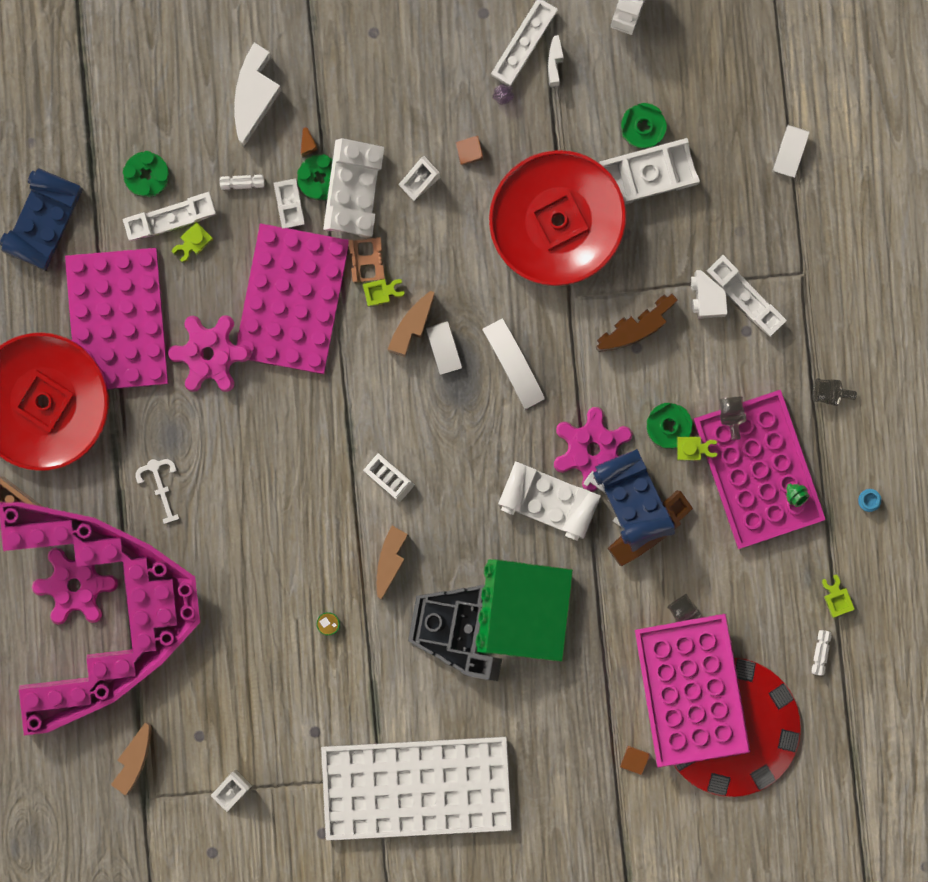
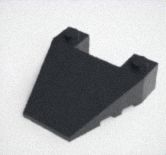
M485 585L416 596L408 641L467 676L498 681L502 658L481 655L482 652H477L476 637L480 630L478 617L483 604L481 592Z

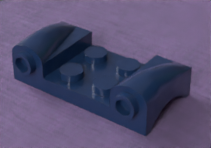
M38 168L36 172L32 171L29 175L27 183L30 184L29 188L31 191L13 231L10 230L8 234L4 233L2 235L0 246H2L1 251L47 271L83 188L80 185Z
M638 449L595 466L596 472H593L597 485H602L622 528V531H620L621 537L625 544L629 543L633 552L653 539L675 534L674 525L656 492Z

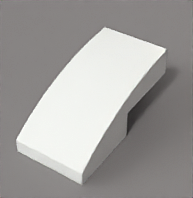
M559 35L554 36L549 52L548 79L550 87L559 86L556 63L563 62Z
M787 125L773 171L795 178L809 131Z
M296 178L274 182L282 229L305 224Z
M448 321L427 327L426 331L440 375L461 369L462 366Z

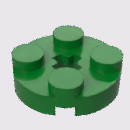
M640 103L629 108L621 121L623 139L637 149L655 147L663 139L667 128L666 120L661 110L650 103ZM645 120L650 129L641 132L637 124Z
M150 151L139 152L127 160L123 168L124 182L133 194L142 197H154L166 188L169 169L159 155ZM145 169L147 171L150 169L152 171L149 180L140 178L142 170Z
M314 155L307 158L297 171L299 188L310 199L326 201L328 199L333 159L327 155ZM318 172L326 175L324 177L325 182L322 184L319 181H314L316 178L315 174Z
M663 403L656 406L646 420V431L650 440L663 449L677 448V437H689L692 429V419L688 411L674 403ZM668 419L669 422H675L673 432L663 429L665 420Z

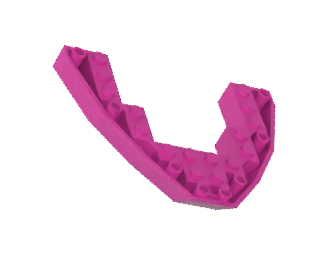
M0 502V527L3 551L74 544L76 567L123 562L132 649L87 654V678L19 686L23 734L48 733L115 702L165 662L200 623L196 578L151 545L96 518L23 502Z

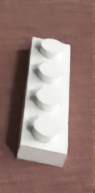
M536 0L492 71V77L511 87L555 16L557 8L544 0Z

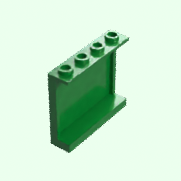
M488 559L484 568V576L486 577L485 587H483L481 592L483 600L482 610L478 617L480 630L476 637L477 652L562 662L573 569Z

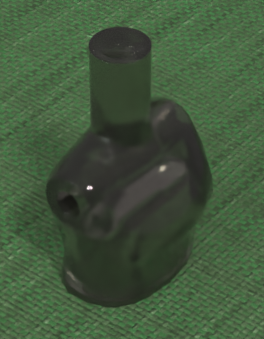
M817 378L814 382L812 394L814 402L838 406L841 398L855 400L857 397L856 391L843 389L840 380Z
M743 397L720 399L721 424L730 426L732 441L740 440L739 425L747 421Z
M687 594L667 606L676 622L698 619L701 615L700 610L692 603Z

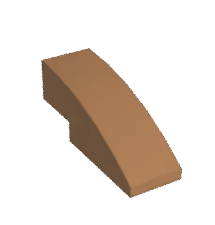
M429 291L407 312L393 334L388 352L406 357L412 336L422 337L435 292Z
M393 525L385 538L377 567V597L383 599L405 560L397 554L407 539L408 534Z
M149 722L142 726L117 760L124 767L111 785L125 796L129 795L136 784L148 755L152 726Z

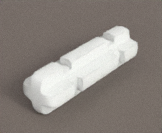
M251 175L233 176L232 178L229 176L220 177V188L222 190H228L230 187L234 189L252 188V186L263 188L265 185L263 175H254V177H251Z
M820 630L817 639L819 643L816 644L815 664L812 666V674L823 676L825 674L826 667L824 663H827L830 646L828 641H831L832 635L829 631Z

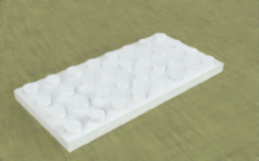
M506 737L321 747L326 840L511 830Z

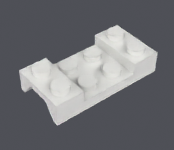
M344 138L335 140L323 230L357 234L362 238L372 237L375 214H372L377 173L382 167L384 147Z
M688 138L599 162L615 179L625 204L675 189L677 191L695 186L700 182L690 155Z

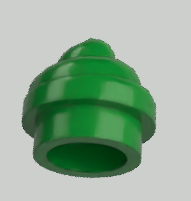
M787 485L786 497L789 504L799 507L809 499L808 489L804 485Z

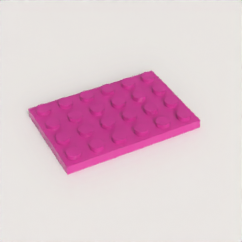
M260 223L236 346L245 345L249 347L251 357L248 361L324 375L349 240L288 228L282 229V227Z
M157 248L65 256L72 341L83 347L97 362L104 375L107 389L168 384Z
M781 389L693 419L698 435L701 437V444H705L708 440L717 441L716 445L711 444L708 446V451L710 453H717V456L713 458L706 456L737 549L826 520ZM787 485H804L808 489L809 499L799 507L789 504L786 497Z
M720 614L635 630L657 767L750 752L727 615Z

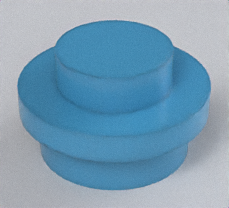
M866 489L860 493L858 504L862 510L873 512L880 507L881 496L874 489Z

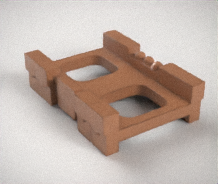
M381 238L349 240L350 254L353 255L352 262L354 268H351L353 282L385 279L382 254L380 253L382 251ZM371 242L373 244V254L360 256L358 245ZM363 265H374L375 277L362 278L360 267Z

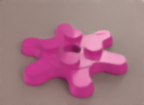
M228 315L221 316L215 327L207 329L201 324L197 316L187 317L184 326L189 333V341L183 346L175 345L168 350V357L171 361L184 362L189 366V375L184 382L186 389L190 392H196L201 388L203 381L210 378L216 381L221 391H231L235 382L229 373L230 366L234 362H246L251 357L249 347L245 345L236 346L230 342L229 334L234 327L233 318ZM206 347L212 348L214 352L211 360L203 358V352Z
M599 407L589 409L587 423L581 428H575L568 422H561L556 428L557 435L568 443V451L555 459V470L560 473L567 472L572 468L580 470L583 475L582 487L590 492L596 491L597 487L592 483H589L588 486L583 484L592 471L596 472L595 466L618 457L620 445L629 442L632 438V431L627 426L619 427L616 430L606 429L603 424L604 412ZM590 443H596L600 448L599 453L595 456L587 452V446Z
M52 549L49 551L48 559L54 567V572L48 579L35 580L32 584V591L39 596L50 595L53 597L55 607L50 614V619L54 624L60 625L65 623L68 615L75 610L81 611L88 622H98L102 617V612L96 604V598L102 592H113L118 587L116 577L112 575H99L95 571V565L76 567V560L68 559L62 549ZM74 578L78 579L81 584L80 589L76 592L70 591L68 587L70 580Z

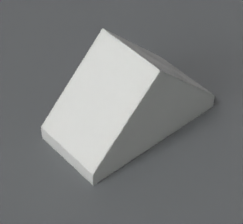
M423 156L398 185L415 201L440 178V172Z
M235 770L214 791L211 797L227 812L252 785Z

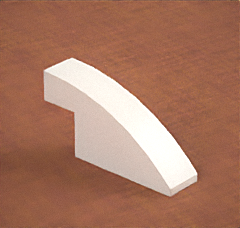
M255 42L240 70L235 93L236 130L239 142L243 146L246 145L281 92L280 85L261 74L271 55L269 51Z

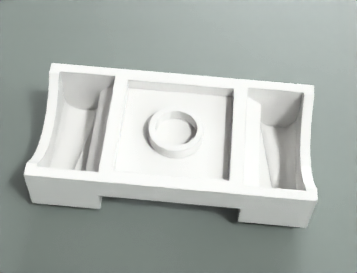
M515 461L498 505L502 506L501 510L511 515H514L515 512L562 530L566 532V537L578 541L579 538L584 539L601 496Z

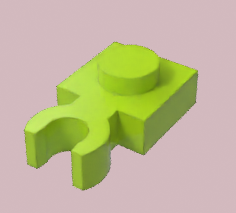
M196 222L180 237L184 243L176 245L172 249V253L175 255L179 250L184 251V256L180 259L184 263L189 259L192 250L198 254L213 238Z
M385 279L363 284L367 306L371 307L389 303V296L391 295L403 297L405 295L404 291L396 292L394 290L396 285L402 284V280L396 279L390 285H386Z
M677 437V461L701 460V454H705L709 458L716 457L717 453H710L708 446L711 444L716 445L717 441L708 440L705 444H701V437Z
M837 574L833 575L835 583L832 586L827 584L826 579L821 581L822 586L830 593L824 596L832 618L855 610L847 589H839L840 578Z

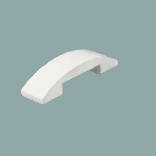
M210 192L162 209L124 218L123 222L128 240L133 241L185 227L215 215L216 212Z
M724 255L707 270L712 279L726 291V295L768 336H771L787 321L738 273L739 270Z
M500 319L483 328L482 330L496 353L524 409L545 400L531 369L504 320Z

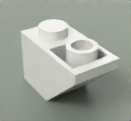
M696 270L694 273L695 277H691V288L696 290V299H693V312L698 314V319L725 317L727 315L726 291L703 271Z

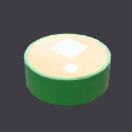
M323 613L317 619V629L323 635H333L338 631L340 621L333 613Z

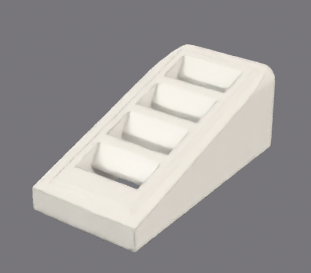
M379 453L363 470L399 502L403 500L415 485ZM382 462L384 464L383 467L375 475L373 472ZM388 469H390L391 471L388 473V475L383 480H381L380 478L384 475V473ZM397 475V479L389 487L387 484ZM404 481L401 487L395 492L396 488Z

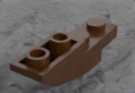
M664 294L655 302L657 307L651 312L647 309L637 317L638 323L632 316L629 319L623 317L614 325L615 331L610 335L606 332L597 340L599 343L596 346L597 351L602 352L624 348L652 335L666 324V320L662 315L676 304L678 299L673 294H670L668 297Z
M678 490L662 503L675 529L681 525L679 521L693 509L683 493ZM620 536L607 549L619 566H623L644 554L667 536L653 539L634 552L629 543L625 544Z

